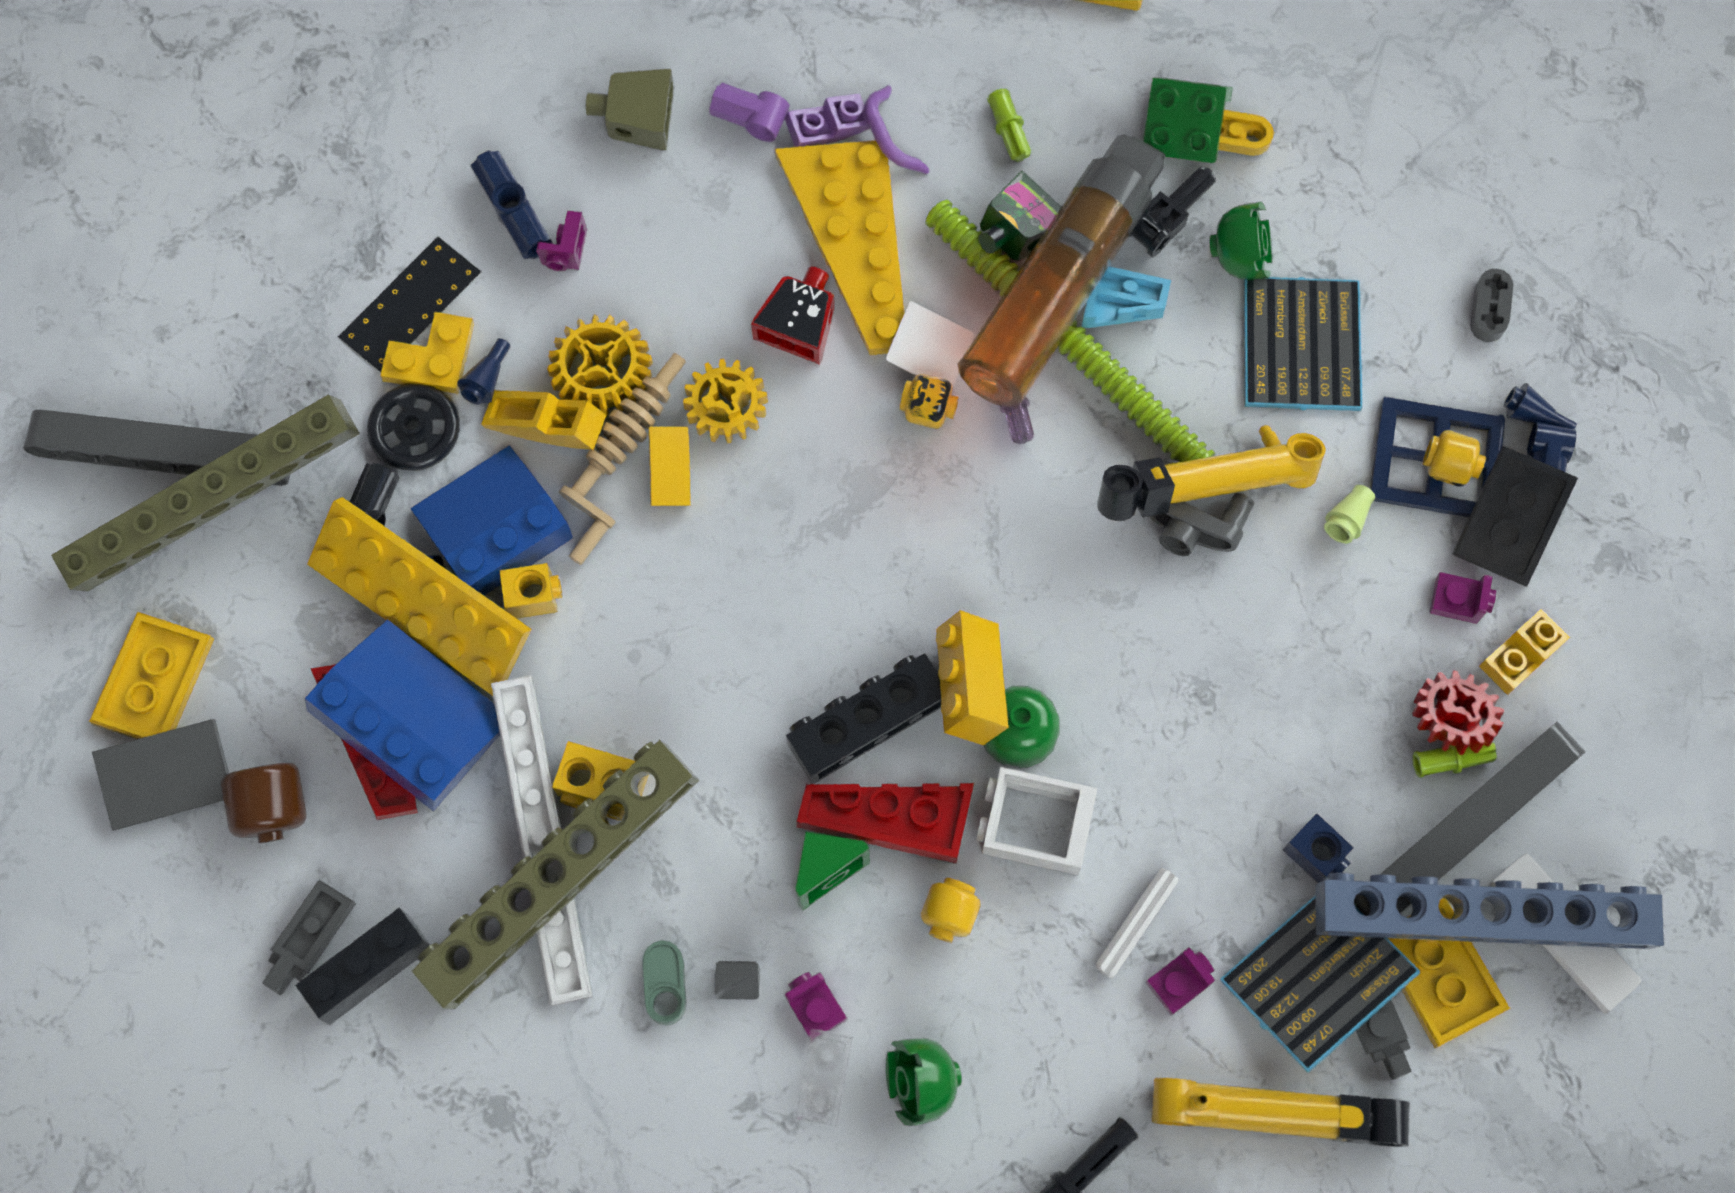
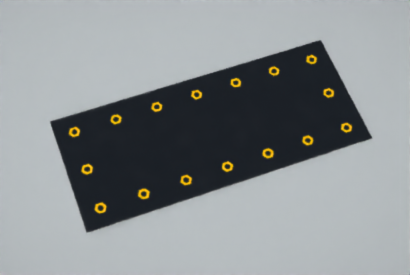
M437 237L338 337L381 372L388 342L395 341L411 344L433 322L435 312L442 313L481 271L440 237Z

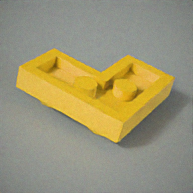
M435 312L427 347L389 341L380 375L382 381L400 385L423 384L435 387L442 392L459 394L457 382L463 376L474 329L473 318Z

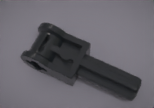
M1199 167L1169 197L1160 191L1152 199L1129 237L1133 236L1148 249L1147 254L1149 256H1157L1169 241L1186 226L1189 217L1186 211L1216 182V177L1212 174V170L1208 167Z

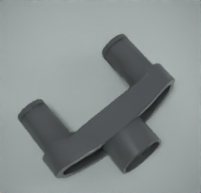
M1167 458L1162 460L1164 465L1178 463ZM1235 493L1221 519L1186 502L1170 504L1168 513L1149 516V518L1164 528L1159 537V542L1166 550L1173 554L1184 557L1189 556L1196 544L1218 551L1231 552L1237 549L1243 537L1242 528L1254 506V501L1247 495Z

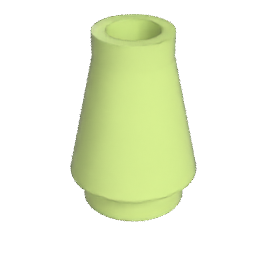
M1356 485L1342 501L1326 514L1324 529L1332 539L1347 544L1352 542L1353 539L1360 537L1371 504L1375 500L1373 491L1364 485Z

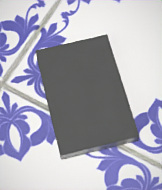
M215 719L92 751L112 831L224 801L221 780L226 774H229Z

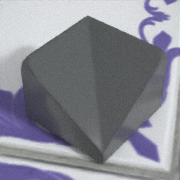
M718 961L716 963L715 995L717 999H758L760 988V967L755 961Z

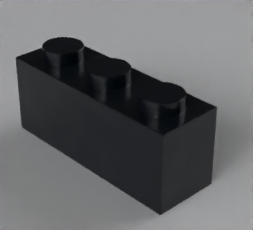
M399 907L295 986L318 1019L331 1025L416 961L418 956L430 946V943L412 918Z

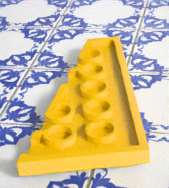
M876 140L774 149L775 157L788 179L793 195L798 200L809 229L835 278L836 286L845 299L851 312V317L869 355L888 354L904 316L888 158L881 151Z

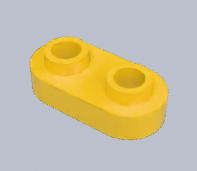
M1224 110L1218 150L1250 156L1261 155L1271 145L1274 135L1273 126L1266 118L1259 115ZM1248 136H1254V137H1256L1259 141H1257V142H1252V141H1249V140L1247 139V137H1248Z

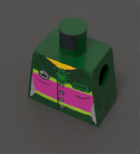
M1022 170L989 203L980 223V228L983 231L979 235L980 246L985 252L990 254L1001 248L1013 260H1023L1039 253L1038 251L1065 212V209Z

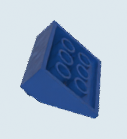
M388 619L332 667L305 697L307 712L380 768L400 786L408 790L433 812L500 736L495 704Z

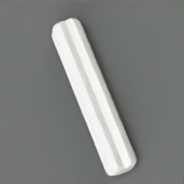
M1159 869L1097 961L1095 967L1105 976L1115 977L1177 885L1178 878L1169 870Z

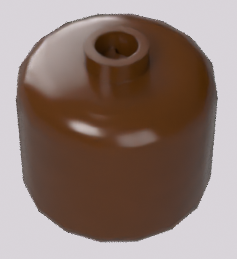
M276 763L242 769L226 774L221 780L228 828L235 837H258L259 844L284 839V831L298 828L306 821L307 813L298 767L293 763Z

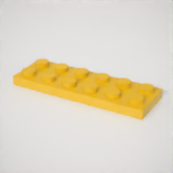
M341 497L332 502L307 565L385 620L388 619L414 641L493 696L491 683L508 680L532 629L345 498Z

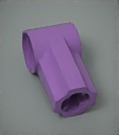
M721 82L719 86L717 85L712 95L709 110L710 115L745 127L746 131L753 137L761 141L773 142L780 131L790 105L783 97L775 93L763 91L756 95Z

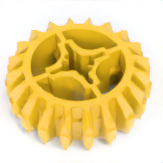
M593 314L591 318L592 323L585 325V322L578 318V329L573 330L565 326L564 333L566 339L555 337L554 345L557 350L549 351L548 357L552 364L548 365L547 371L549 376L553 377L551 381L553 390L560 391L558 395L561 400H587L605 413L607 418L609 414L608 408L615 406L616 410L623 412V408L620 406L623 399L627 398L635 403L637 402L636 397L632 394V390L635 387L646 390L642 380L645 377H652L651 370L648 367L652 366L653 361L651 355L647 354L649 351L648 343L645 340H640L641 334L637 328L629 330V324L625 319L615 326L614 317L610 314L604 323H600L598 316ZM598 343H606V344L600 345V346L594 345V344H598ZM580 353L583 363L577 368L578 373L571 378L570 368L572 362ZM629 354L631 357L630 366L627 373L621 379L617 368L623 363L622 359ZM592 360L599 365L593 366ZM596 386H606V388L593 389Z

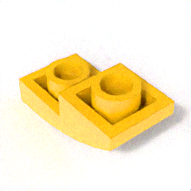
M688 426L649 427L650 505L691 506Z
M1540 609L1507 641L1486 658L1479 667L1508 695L1570 637Z

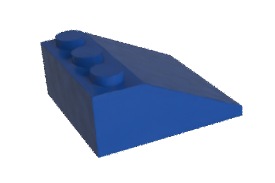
M510 445L410 508L456 577L484 596L501 585L500 570L531 566L573 539L565 518Z

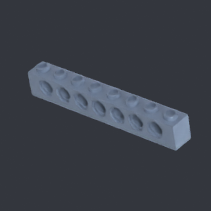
M1330 873L1328 874V880L1315 884L1316 935L1627 949H1653L1664 946L1662 894H1647V887L1623 886L1620 887L1619 893L1605 892V885L1582 884L1578 885L1579 891L1563 890V883L1557 882L1537 883V889H1528L1521 887V881L1514 880L1495 881V887L1480 886V880L1469 878L1454 879V885H1438V878L1413 877L1412 883H1396V876L1371 875L1370 881H1354V874ZM1357 894L1363 895L1369 900L1371 910L1368 916L1361 915L1355 909L1354 898ZM1399 896L1407 898L1412 905V914L1409 918L1402 916L1396 908V901ZM1441 898L1449 900L1453 905L1454 915L1451 920L1446 919L1439 912L1438 904ZM1483 900L1489 901L1495 908L1496 915L1493 921L1487 920L1481 913V903ZM1525 902L1531 903L1537 911L1535 923L1529 922L1524 917L1523 905ZM1567 904L1574 906L1578 912L1579 919L1576 925L1570 923L1565 916ZM1609 906L1614 907L1619 912L1620 923L1618 926H1614L1608 920L1607 909Z

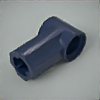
M1536 421L1530 432L1527 455L1566 472V466L1571 460L1575 448L1576 430Z

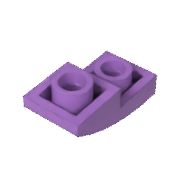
M860 93L829 97L825 99L823 106L788 111L785 117V122L795 147L830 144L870 129L865 116V105Z

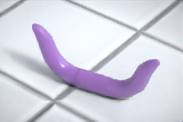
M887 85L871 93L865 102V116L881 151L890 161L900 167L928 174L930 171L925 163L918 158L903 153L896 147L879 113V104L889 99L892 87Z

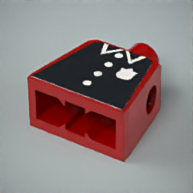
M810 266L802 281L790 276L782 277L751 322L753 339L820 365L835 309L834 295L824 290L829 279L828 273L818 267Z

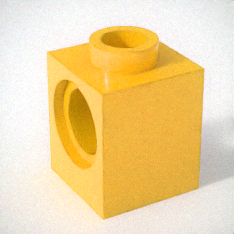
M548 563L500 570L504 609L509 614L519 619L558 612L556 599L563 598L559 575H552ZM533 584L542 586V590L537 596L532 598L523 596L528 586Z

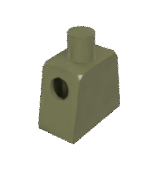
M656 69L613 73L610 76L608 94L587 93L586 115L605 117L607 133L612 139L667 151L674 96L672 70Z

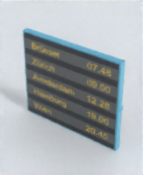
M1269 277L1266 279L1244 280L1245 407L1290 408L1303 411L1307 409L1362 410L1360 280L1305 279L1304 277Z
M1315 895L1226 973L1220 981L1260 1022V1027L1267 1030L1300 1066L1309 1073L1420 974V970L1388 938L1316 935ZM1355 907V909L1357 910V912L1360 913L1361 915H1363V914Z

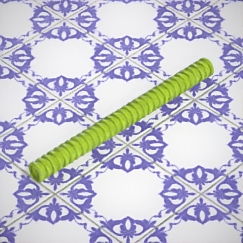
M950 200L940 201L930 210L925 224L929 228L934 227L933 232L937 236L942 235V241L946 244L950 243V248L954 252L959 251L958 256L961 259L967 258L966 264L970 267L975 266V272L978 275L983 274L985 282H992L991 287L995 291L1000 290V296L1003 299L1009 298L1008 304L1012 307L1017 306L1016 311L1020 315L1025 314L1027 322H1034L1033 328L1037 331L1042 330V336L1045 339L1050 338L1052 346H1059L1058 352L1062 355L1067 354V360L1070 363L1076 362L1075 368L1079 371L1084 370V376L1087 379L1092 378V384L1095 387L1101 386V393L1103 395L1109 394L1110 401L1113 404L1119 403L1118 409L1122 412L1127 411V417L1130 420L1135 419V425L1138 428L1144 427V434L1146 436L1152 435L1154 437L1153 442L1156 445H1163L1161 450L1164 453L1170 452V459L1183 462L1215 456L1216 453L1213 450H1206L1207 444L1205 442L1197 441L1198 436L1195 433H1188L1189 427L1187 425L1181 426L1179 424L1181 420L1177 416H1171L1172 411L1169 408H1162L1163 402L1160 400L1155 401V395L1152 392H1145L1146 386L1144 384H1137V378L1134 375L1128 376L1129 370L1126 367L1120 368V362L1117 359L1112 360V354L1109 351L1103 352V346L1099 342L1094 343L1095 338L1091 334L1086 336L1085 328L1077 327V321L1074 318L1068 319L1069 313L1065 310L1060 311L1061 306L1057 302L1052 303L1050 295H1043L1044 290L1040 286L1035 287V281L1032 278L1026 279V272L1023 270L1018 271L1019 266L1015 262L1009 263L1010 257L1008 255H1001V249L992 254L985 252L979 243V235L982 231H977V226L974 223H969L967 216H960L961 211L957 207L952 208Z

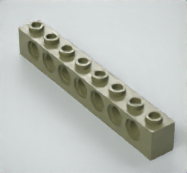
M328 394L53 553L51 556L70 590L88 592L360 433L343 402Z
M658 740L655 744L653 742L645 744L634 755L633 759L636 762L624 773L622 770H619L609 777L603 784L605 791L594 801L588 799L579 805L572 813L574 817L572 822L563 830L559 827L549 833L541 842V845L544 847L533 858L527 856L519 861L510 871L513 876L502 887L496 885L489 889L479 900L482 905L471 916L467 913L458 918L448 929L451 934L440 945L435 942L418 956L417 959L420 963L412 970V973L443 1009H456L700 781L666 743ZM653 775L656 782L654 791L648 796H640L638 793L639 781L644 776ZM621 803L625 810L624 818L617 825H610L607 819L608 810L611 806ZM590 832L594 839L593 847L589 852L580 854L577 849V840L581 834ZM558 860L563 867L562 876L558 881L550 883L546 877L547 867L553 861ZM527 889L532 897L531 905L527 910L520 912L515 904L516 896L520 891ZM496 918L500 923V933L496 939L490 941L485 935V926L489 920ZM465 947L469 953V962L465 968L459 970L454 963V955L459 948Z

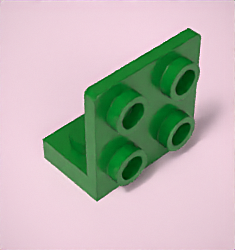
M1163 77L1152 78L1143 142L1165 153V157L1215 163L1217 161L1225 103L1231 102L1233 87Z

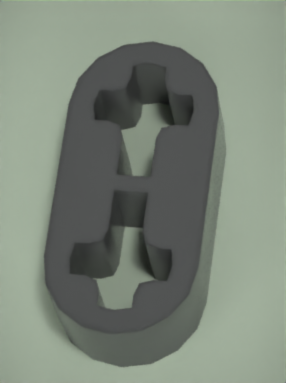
M1489 269L1485 271L1474 289L1470 323L1471 331L1476 338L1484 342L1499 340L1510 322L1514 286L1511 276L1504 270ZM1490 282H1495L1497 289L1500 290L1495 300L1491 299L1492 289L1488 286ZM1489 311H1493L1492 321L1496 324L1494 329L1487 328L1488 324L1484 321Z

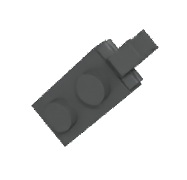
M321 880L317 881L270 949L273 953L268 961L274 966L262 984L275 993L282 995L294 978L301 981L306 973L308 974L356 903Z
M1390 1000L1359 1027L1356 1032L1366 1055L1370 1054L1374 1063L1382 1060L1390 1079L1394 1080L1412 1072L1404 1051L1411 1048L1407 1040L1406 1031L1392 1000Z

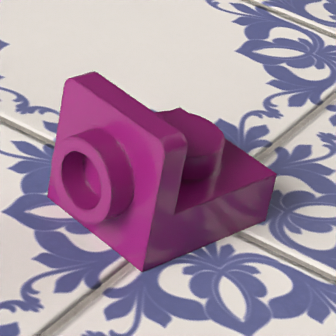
M567 210L564 224H559L557 228L556 244L538 242L537 253L542 265L554 271L579 270L587 234V226L582 212Z
M1439 572L1436 576L1430 614L1477 624L1486 613H1491L1496 600V590L1491 589L1493 576L1484 575L1478 581Z
M1188 947L1145 983L1172 1016L1215 982L1214 977L1211 975L1214 972V968L1204 954L1200 951L1194 953Z
M806 972L788 984L791 990L784 994L785 998L811 1042L848 1020L827 986L821 972L814 976L810 972Z

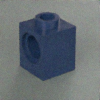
M1316 813L1284 847L1283 851L1319 883L1328 874L1342 873L1351 864L1346 856L1354 847ZM1312 844H1324L1330 851V860L1321 861L1317 859L1312 853Z

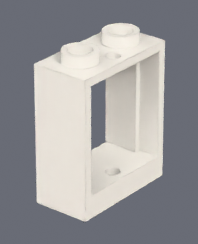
M1000 767L998 779L990 777L985 797L986 802L993 803L990 818L981 816L976 841L984 842L982 854L1078 875L1082 867L1097 788ZM1006 788L1076 803L1065 857L995 841Z

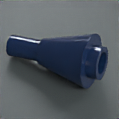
M498 338L488 355L483 357L458 380L457 385L461 390V395L468 402L476 405L492 402L501 368L500 364L511 347L506 340Z
M1528 383L1523 384L1520 388L1517 386L1513 387L1505 399L1504 407L1507 408L1506 417L1533 424L1537 421L1570 429L1576 428V422L1557 413L1556 409Z

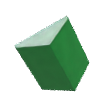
M812 832L805 833L795 889L798 905L803 911L870 864V848L866 842Z

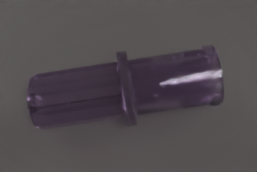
M1015 366L1001 368L994 374L1002 400L999 408L1002 413H1005L1011 440L1014 443L1025 444L1034 438L1027 408L1030 405V400L1024 396L1019 369Z

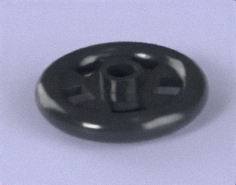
M405 384L385 393L373 406L367 422V436L374 453L389 466L405 471L423 470L441 462L454 448L460 431L459 414L452 400L441 390L423 384ZM417 399L431 402L429 411L426 412L423 409L414 407ZM395 405H398L404 410L392 421L386 415ZM416 420L419 422L417 428L413 430L406 429L410 421ZM433 420H444L443 434H432ZM394 431L401 443L390 448L384 436ZM424 442L427 443V452L418 455L411 454L410 446L419 445Z

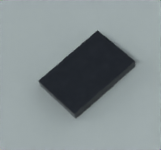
M1502 446L1452 555L1527 587L1578 477Z

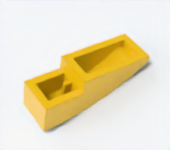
M495 390L492 402L487 407L481 425L490 430L540 443L594 450L606 414L587 400H561L550 392Z

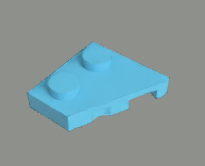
M1103 265L1091 284L1081 327L1093 328L1163 318L1171 280Z

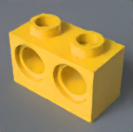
M568 741L552 788L557 796L561 797V803L577 808L588 799L594 801L605 791L603 784L609 777L619 770H622L624 773L636 761ZM579 770L591 772L590 780L585 785H571V777L575 772ZM649 775L641 778L638 783V793L640 796L643 794ZM618 803L611 806L608 810L607 818L622 821L625 815L623 805Z

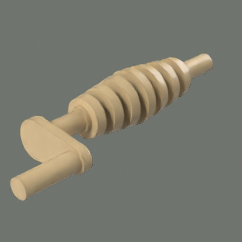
M676 353L672 354L656 377H645L642 380L646 387L645 391L637 387L632 390V394L637 400L636 403L625 398L620 403L623 412L614 409L610 413L609 419L613 424L605 422L601 429L608 440L601 436L598 437L595 447L599 452L589 450L585 456L589 461L588 467L572 488L563 485L559 490V494L565 500L595 519L594 523L569 554V557L579 565L583 564L607 530L611 529L616 523L614 519L584 497L601 474L611 475L616 470L611 461L622 464L627 459V456L620 449L633 453L638 448L633 439L643 442L648 436L643 427L649 429L656 422L649 413L655 416L660 415L663 407L657 400L667 403L671 396L668 386L686 363Z

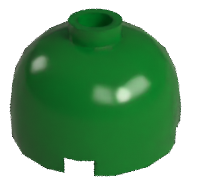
M1262 201L1233 207L1223 214L1219 220L1217 233L1210 235L1209 243L1212 257H1219L1222 268L1231 276L1241 280L1266 279L1271 276V271L1264 270V261L1272 263V239L1269 219L1261 220L1259 211L1266 210Z
M1010 686L1005 688L1008 728L983 746L986 752L998 763L1019 766V768H1029L1043 762L1053 752L1060 734V718L1053 702L1042 691L1030 686Z
M909 1038L893 1041L891 1045L896 1047L895 1051L887 1052L885 1074L889 1097L893 1099L898 1095L902 1110L895 1111L898 1119L906 1126L921 1125L938 1120L952 1107L957 1095V1087L962 1083V1074L958 1063L952 1060L950 1054L938 1042L930 1039Z

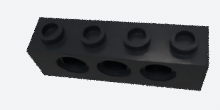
M925 653L917 658L914 655L905 657L894 665L893 669L895 671L882 679L879 675H876L866 680L859 686L860 692L848 699L845 696H840L832 700L824 707L826 712L814 719H811L810 716L804 717L789 728L791 732L786 735L787 745L811 784L817 783L941 709L940 679L938 672ZM896 688H905L911 692L912 697L907 702L898 703L890 697V693ZM863 708H870L878 716L873 722L865 724L859 722L855 715ZM834 728L839 730L843 737L836 744H827L820 738L821 734L827 729Z

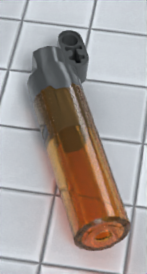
M1123 134L1114 139L1102 158H1096L1090 162L957 363L961 378L974 393L999 406H1018L1024 400L1152 201V191L1150 188L1163 170L1165 153L1134 136L1130 138Z

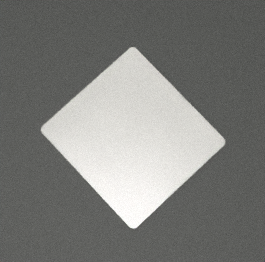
M910 301L888 351L886 361L914 375L926 374L946 379L951 382L953 387L974 333Z

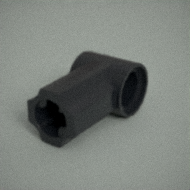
M366 463L349 502L385 526V511L399 481L398 474L385 466L376 463Z

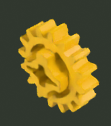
M724 358L720 359L719 367L714 369L708 362L705 363L706 373L702 375L694 371L692 377L695 385L685 384L684 387L686 395L689 396L683 399L684 410L689 411L686 414L689 424L697 423L696 430L700 436L707 430L710 431L712 442H715L719 435H725L727 444L731 443L732 435L736 433L743 440L746 439L745 429L750 427L757 431L759 423L756 417H766V407L763 404L768 403L767 392L761 391L764 389L763 379H754V368L751 366L744 372L741 371L739 360H736L732 367H726ZM709 387L708 395L702 397V402H700L703 392ZM719 392L722 394L723 398H726L728 402H731L732 410L730 409L728 404H725L723 400H720ZM749 400H751V404L747 412L744 415H742L741 412L743 407L749 405Z

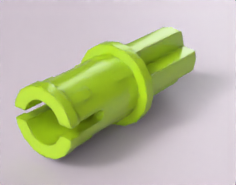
M1006 88L995 90L987 98L997 123L995 131L1002 136L1010 159L1021 162L1031 155V149L1022 128L1024 120L1016 112L1010 91Z
M1494 743L1489 747L1483 745L1479 753L1476 754L1468 746L1464 754L1459 755L1456 746L1451 745L1447 751L1437 748L1421 752L1416 751L1412 755L1413 767L1419 778L1447 771L1458 774L1462 771V768L1493 763L1497 759Z

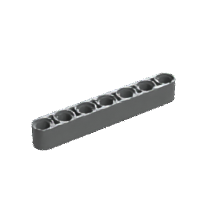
M33 410L23 449L29 454L47 459L190 475L257 435L59 411ZM290 475L274 483L273 485H287L289 483Z
M1557 721L1380 875L1396 876V883H1412L1413 877H1436L1439 880L1586 751ZM1357 894L1354 898V904L1365 916H1368L1371 910L1370 902L1365 896ZM1399 896L1396 901V908L1401 913L1411 905L1410 901L1403 896Z

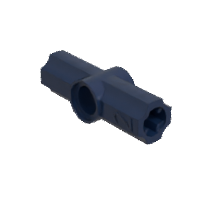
M488 150L478 155L470 167L493 205L499 221L507 229L524 260L538 258V242L553 243L529 203L524 188L516 181L499 150ZM510 202H519L515 207H504Z

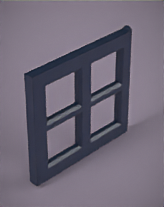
M1383 397L1370 489L1375 494L1374 501L1469 518L1476 502L1442 496L1444 482L1433 479L1429 474H1427L1425 493L1388 487L1392 457L1423 462L1425 455L1423 450L1393 445L1397 416L1434 422L1432 436H1439L1443 431L1450 430V425L1488 431L1485 449L1486 460L1482 470V490L1497 455L1503 446L1506 420L1504 415L1499 414L1496 416Z

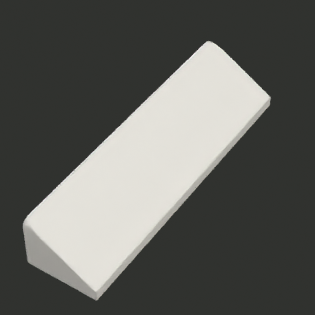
M1524 854L1507 867L1489 885L1495 887V881L1514 880L1521 881L1522 888L1537 889V883L1553 882V880L1529 854ZM1525 902L1523 905L1524 917L1529 922L1535 923L1537 911L1531 903ZM1567 904L1565 916L1570 923L1576 925L1579 919L1578 912L1574 906ZM1543 945L1604 1014L1611 1011L1641 983V978L1614 948Z

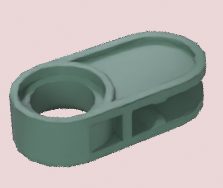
M660 940L648 946L643 955L645 1007L653 1021L660 1025H671L678 1022L686 1011L684 960L681 951L675 944L670 941ZM662 993H671L677 998V1008L671 1015L661 1016L654 1009V1001Z

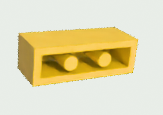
M959 610L936 628L939 662L938 676L941 688V712L943 714L944 733L985 745L1008 728L999 623Z

